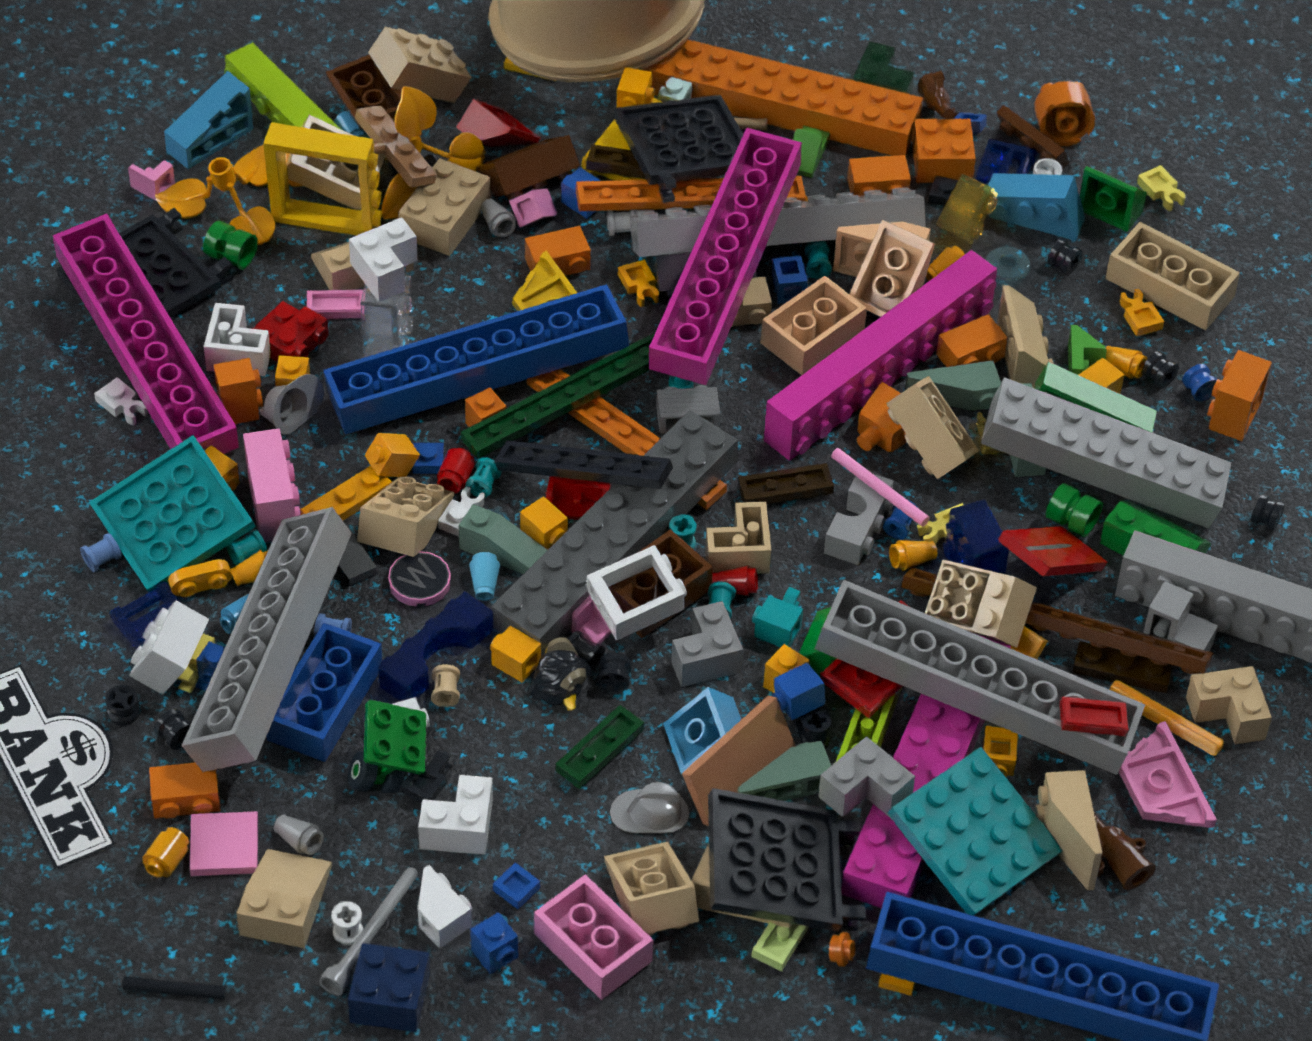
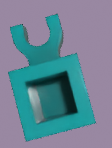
M789 587L783 600L768 596L763 606L758 605L752 617V623H755L754 637L782 647L783 644L791 647L802 627L803 609L799 607L800 602L797 601L801 591Z

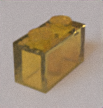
M962 174L936 225L943 232L972 245L974 239H978L984 230L983 222L987 214H991L997 205V192L992 187Z

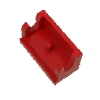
M549 476L546 499L568 519L579 520L611 488V483Z

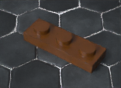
M1003 105L996 112L1000 120L999 127L1008 136L1014 134L1018 137L1019 142L1027 150L1032 151L1034 149L1040 154L1041 159H1053L1059 162L1062 170L1068 165L1069 160L1065 149L1011 109Z

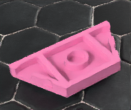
M1165 721L1159 723L1154 733L1147 739L1144 737L1136 744L1134 750L1128 752L1118 771L1135 806L1144 820L1207 828L1215 827L1217 819Z

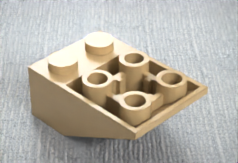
M398 477L360 507L357 542L414 557L427 546L438 526L439 518L453 499L454 492L445 490L441 485H426L416 482L411 477Z
M942 560L925 614L966 631L1017 648L1037 587L1017 577Z

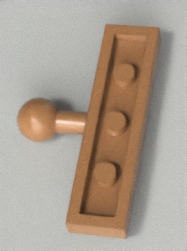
M382 106L357 109L355 119L369 137L374 140V154H384L410 187L435 184L436 172L410 140L397 132L395 122Z

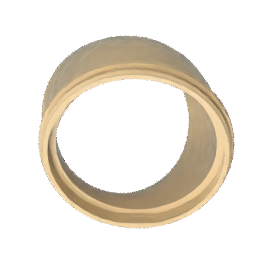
M492 0L489 10V23L496 43L507 58L519 68L550 80L592 82L620 77L625 67L642 70L677 50L697 27L703 13L705 0Z

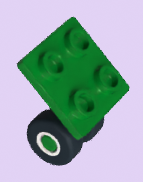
M375 700L367 701L365 703L364 751L357 752L350 762L348 769V783L350 787L354 790L365 792L370 790L374 784L381 785L382 793H394L401 789L404 771L422 774L425 771L426 713Z

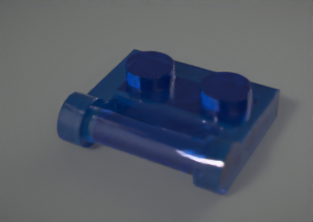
M989 139L976 175L975 185L988 187L993 173L1008 174L1013 159L1020 161L1017 174H1028L1031 165L1036 161V151L1028 147Z
M163 581L156 585V589L122 608L118 606L109 611L113 623L137 650L139 646H143L146 640L142 636L151 621H155L161 609L165 608L168 610L175 600L180 601L172 593L169 585ZM160 600L163 601V605L135 621L130 622L128 618Z

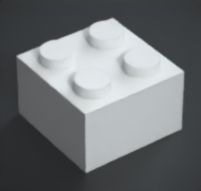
M176 600L168 610L162 608L155 621L149 623L142 636L146 640L143 646L137 648L130 661L134 664V667L129 676L164 694L186 670L209 619Z

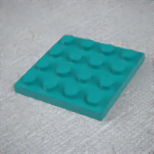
M194 435L89 502L150 595L169 584L168 578L174 571L200 564L256 527Z
M982 747L897 803L887 812L965 913L975 916L1062 852L1052 834Z

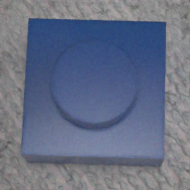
M959 112L954 119H971L972 134L977 135L986 126L987 114Z
M413 443L420 454L412 467L413 474H437L444 460V443Z
M514 863L493 883V891L516 909H519L540 889V881L517 863Z

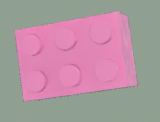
M280 428L243 434L247 475L257 528L265 542L273 541L283 519L301 515L299 506H295L300 505L298 487L291 483L295 481L293 463H290V460H286L291 458L288 440H282Z
M586 875L534 912V934L601 1000L652 962L653 939Z

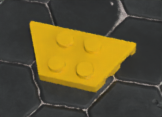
M545 251L540 256V260L533 271L531 270L526 277L523 286L519 288L513 297L512 304L517 311L570 296L577 292L549 253Z

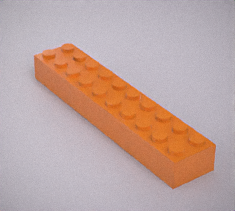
M688 39L664 59L642 69L652 72V88H655L654 96L658 97L661 87H666L667 80L674 77L692 83V98L721 95L733 116L767 119V124L792 131L798 128L802 129L804 125L830 132L829 140L892 156L907 155L912 143L914 120L921 119L923 97Z

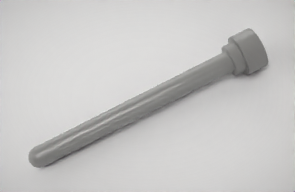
M409 867L404 871L339 964L328 967L322 974L319 983L328 993L340 996L350 983L349 972L358 961L361 944H370L417 878L418 873L415 868Z

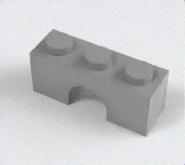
M875 475L893 489V480ZM855 476L848 490L846 510L854 512L858 516L836 513L826 533L824 554L859 565L863 555L868 556L874 543V538L872 537L875 532L878 534L881 532L885 521L884 514L886 511L890 512L892 510L893 504Z

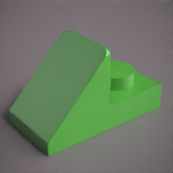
M804 125L802 129L798 128L795 130L793 140L802 142L801 165L797 174L813 177L829 142L830 132Z
M1071 325L1068 340V371L1079 375L1101 358L1105 359L1107 349L1078 325Z

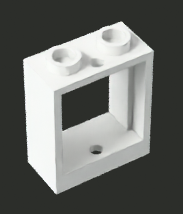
M655 545L587 575V591L616 641L684 610V596L687 595L686 588L680 578H674L671 573L672 566L668 557L665 554L661 555ZM654 567L669 593L623 613L608 587Z

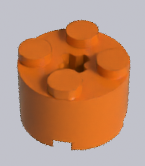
M1062 81L1054 84L1046 83L1041 87L1034 104L1040 132L1059 146H1071L1081 142V137L1085 134L1089 135L1093 131L1095 115L1088 92L1082 83Z

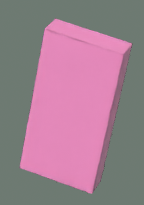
M366 290L307 291V307L327 319L366 318Z

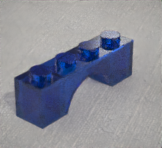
M465 591L458 598L450 600L441 613L435 618H430L415 636L407 638L398 651L392 656H387L378 667L379 687L400 702L414 697L417 699L429 688V669L426 665L429 657L446 647L461 646L473 649L493 631V611Z

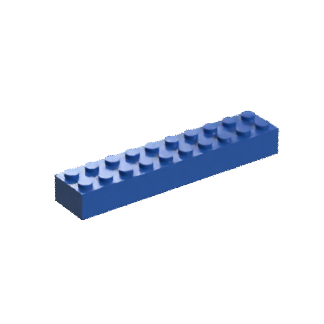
M606 284L323 370L329 398L346 435L470 397L490 387L491 389H496L620 351L629 346L627 322Z
M886 892L866 969L1122 1041H1208L1219 984L890 892Z

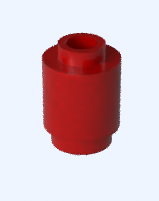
M464 448L448 450L437 473V484L443 486L445 490L454 492V494L463 489L475 465V459L471 453Z

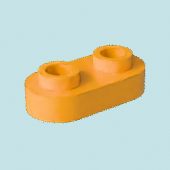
M217 559L178 569L169 576L168 583L174 595L190 597L197 592L225 587L232 578V572L227 561Z

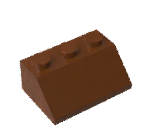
M370 55L326 71L327 78L359 129L364 130L355 119L356 111L360 108L382 106L392 120H395V113L402 91L390 87Z
M569 134L543 140L476 166L478 173L490 177V189L496 197L506 196L507 200L523 195L522 189L531 186L532 190L544 187L548 185L547 179L555 176L557 180L564 179L567 175L572 174L573 169L581 167Z

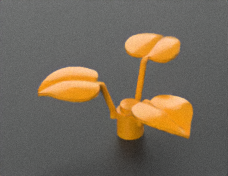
M403 86L394 120L397 132L407 137L419 153L424 149L448 158L447 161L476 172V166L481 165L485 158V150L481 140L472 133H461L451 142L450 153L422 143L419 136L422 134V130L428 129L434 124L437 112L436 105L426 93L412 87ZM397 174L392 179L385 193L381 209V217L384 219L398 218V212L417 188L410 187L400 174Z
M264 145L243 156L236 162L234 167L224 157L212 160L208 166L211 176L206 178L208 182L207 189L202 181L190 178L181 180L165 191L155 194L156 201L165 212L175 208L181 214L182 219L192 218L201 214L206 209L204 199L211 196L214 184L221 191H230L241 215L235 217L229 223L236 230L242 229L256 235L257 245L268 242L275 232V221L270 211L261 206H256L246 213L233 187L236 180L240 181L243 185L250 183L256 187L268 184Z

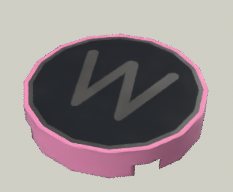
M420 551L414 557L403 555L396 559L390 567L388 582L391 593L398 601L409 606H417V604L424 603L425 606L435 604L443 599L450 589L451 573L448 564L441 557L433 553Z

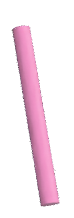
M836 448L831 454L832 459L922 527L928 523L930 517L841 449Z

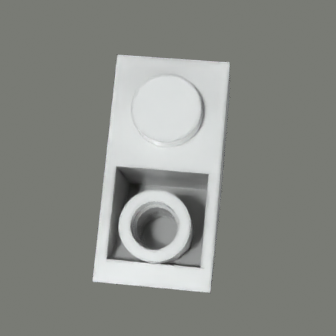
M428 865L423 869L418 904L419 928L440 949L471 928L472 907L466 897L463 895L458 896L453 891L445 875L442 873L437 874Z

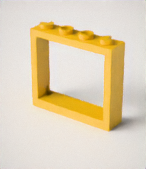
M271 122L263 145L270 209L275 222L355 236L381 226L382 211L378 210L381 201V191H377L380 173L376 171L378 154H374L373 139ZM286 153L358 165L361 210L290 199Z

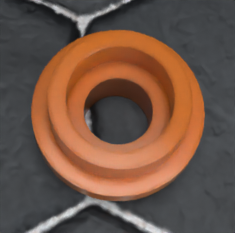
M842 932L840 935H833L831 938L829 959L831 962H837L838 966L845 967L848 961H852L854 958L855 941L851 940L849 933Z

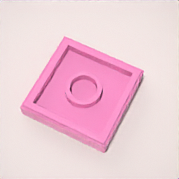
M258 812L191 814V876L254 873L258 866Z

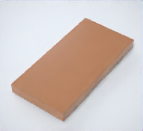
M768 695L682 773L704 825L709 826L708 794L712 788L737 792L740 785L789 748L796 746L776 697Z

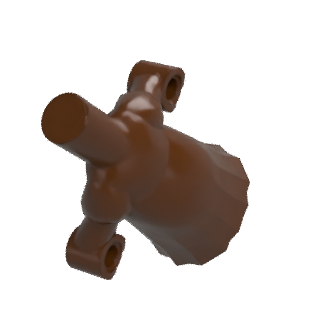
M940 70L935 73H926L917 84L919 96L923 97L927 107L940 114L941 118L954 119L957 116V112L954 107H950V96L943 85L945 81L943 72Z
M1094 813L1102 849L1097 877L1103 874L1104 862L1102 859L1104 856L1120 880L1124 890L1134 889L1148 881L1156 868L1153 863L1142 855L1145 851V840L1142 838L1133 839L1125 835L1121 828L1105 826Z

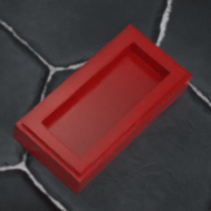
M1063 696L1059 702L1061 730L1126 736L1128 732L1127 709L1124 702Z

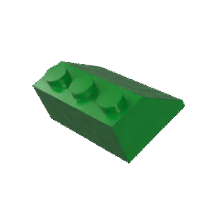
M1120 501L1104 521L1100 544L1123 556L1134 530L1204 554L1211 547L1209 541L1132 501Z

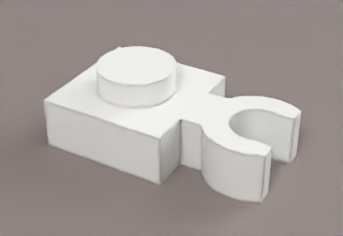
M118 377L94 393L97 403L115 417L123 413L126 422L130 425L136 424L133 413L138 412L145 417L148 415L145 405L142 401L138 400L137 393Z
M465 487L461 492V502L451 500L438 520V528L459 536L458 525L473 504L480 507L484 506L485 494L481 492L477 498L471 499L470 487Z

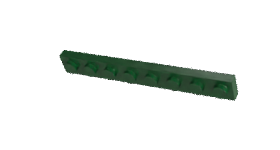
M655 333L461 431V440L475 457L479 459L504 446L506 441H514L650 370L649 346Z

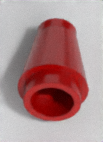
M749 565L712 574V583L719 581L729 583L735 588L737 595L750 596V593L758 592L757 569L749 568Z

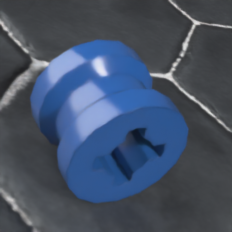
M1205 364L1193 366L1182 378V383L1186 388L1192 390L1191 394L1196 401H1204L1212 397V390L1217 381L1216 377L1210 375V369Z

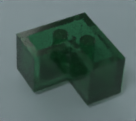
M869 41L853 80L912 95L914 72L894 67L895 47Z

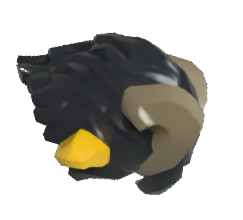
M559 637L549 642L545 654L539 660L532 684L529 686V695H532L533 699L544 700L546 703H550V705L557 704L559 706L564 703L567 710L572 711L576 708V698L581 692L583 682L591 675V668L585 659L578 656L572 643L567 638Z

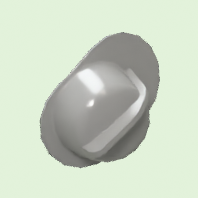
M305 374L288 385L274 387L267 394L264 406L260 409V414L273 423L276 429L280 428L281 434L292 433L319 410L324 396L321 380L313 374Z
M653 782L644 786L643 789L626 791L619 795L611 805L610 816L616 827L625 832L673 833L682 829L687 823L689 810L686 802L672 786L663 782Z

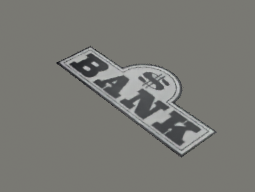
M21 664L0 672V762L54 868L58 869L116 845L88 793L90 788L104 778L112 763L113 746L105 729L93 719L80 714L57 713L48 715Z

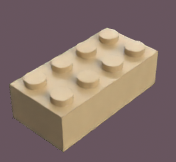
M1139 222L1111 253L1106 279L1132 293L1138 288L1143 293V299L1149 302L1152 301L1153 304L1206 331L1235 297L1240 272Z

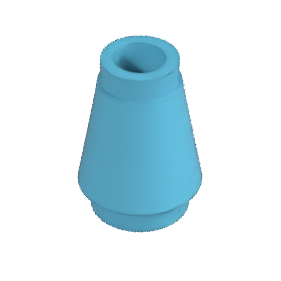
M476 553L469 563L475 598L481 601H489L494 598L500 563L497 561V556L493 553Z

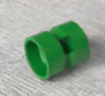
M217 220L206 233L203 252L206 256L218 261L225 257L232 263L233 267L244 270L255 256L258 241L256 235L242 229L236 230L234 226Z
M1062 483L1053 494L1045 515L1046 518L1057 524L1064 525L1068 523L1069 530L1082 537H1086L1100 517L1103 502L1087 494L1081 497L1078 489Z

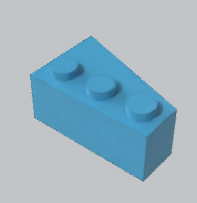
M227 71L164 131L166 152L184 167L190 169L253 129L250 88Z
M993 173L984 194L990 218L1070 240H1077L1085 220L1074 175Z

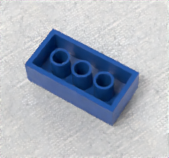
M323 623L294 669L270 730L267 733V740L326 762L383 667L381 643Z

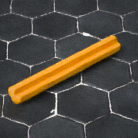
M1115 680L1110 686L1109 690L1145 704L1142 716L1156 724L1165 721L1172 733L1212 756H1217L1221 751L1224 741L1216 735L1119 680Z

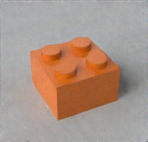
M915 119L912 149L916 183H933L936 175L963 181V183H972L976 157L971 119Z
M1241 350L1237 351L1233 361L1227 360L1222 372L1224 378L1223 380L1217 379L1211 396L1216 398L1211 401L1207 416L1211 417L1210 430L1243 441L1263 401L1272 365L1271 361Z

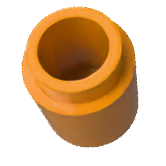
M173 827L160 832L142 858L146 871L157 878L171 876L188 851V837L182 831Z

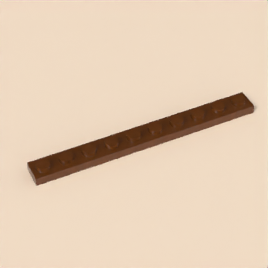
M911 568L904 575L901 587L909 589L910 593L916 596H931L937 574ZM1032 602L1025 622L1035 630L1046 631L1049 629L1059 632V635L1066 639H1084L1089 641L1094 647H1112L1119 649L1120 653L1126 656L1137 657L1140 655L1150 658V661L1157 665L1167 666L1171 664L1181 667L1182 671L1189 674H1204L1210 666L1213 656L1212 652Z

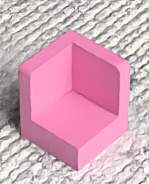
M165 160L154 169L148 167L143 170L134 164L128 168L130 186L155 201V194L161 193L175 184L173 165Z
M548 188L532 190L509 201L519 228L528 226L543 218L557 215Z
M589 596L572 613V633L579 630L584 634V638L597 645L601 644L612 632Z

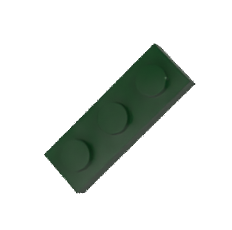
M619 705L555 763V771L580 789L644 730V722Z

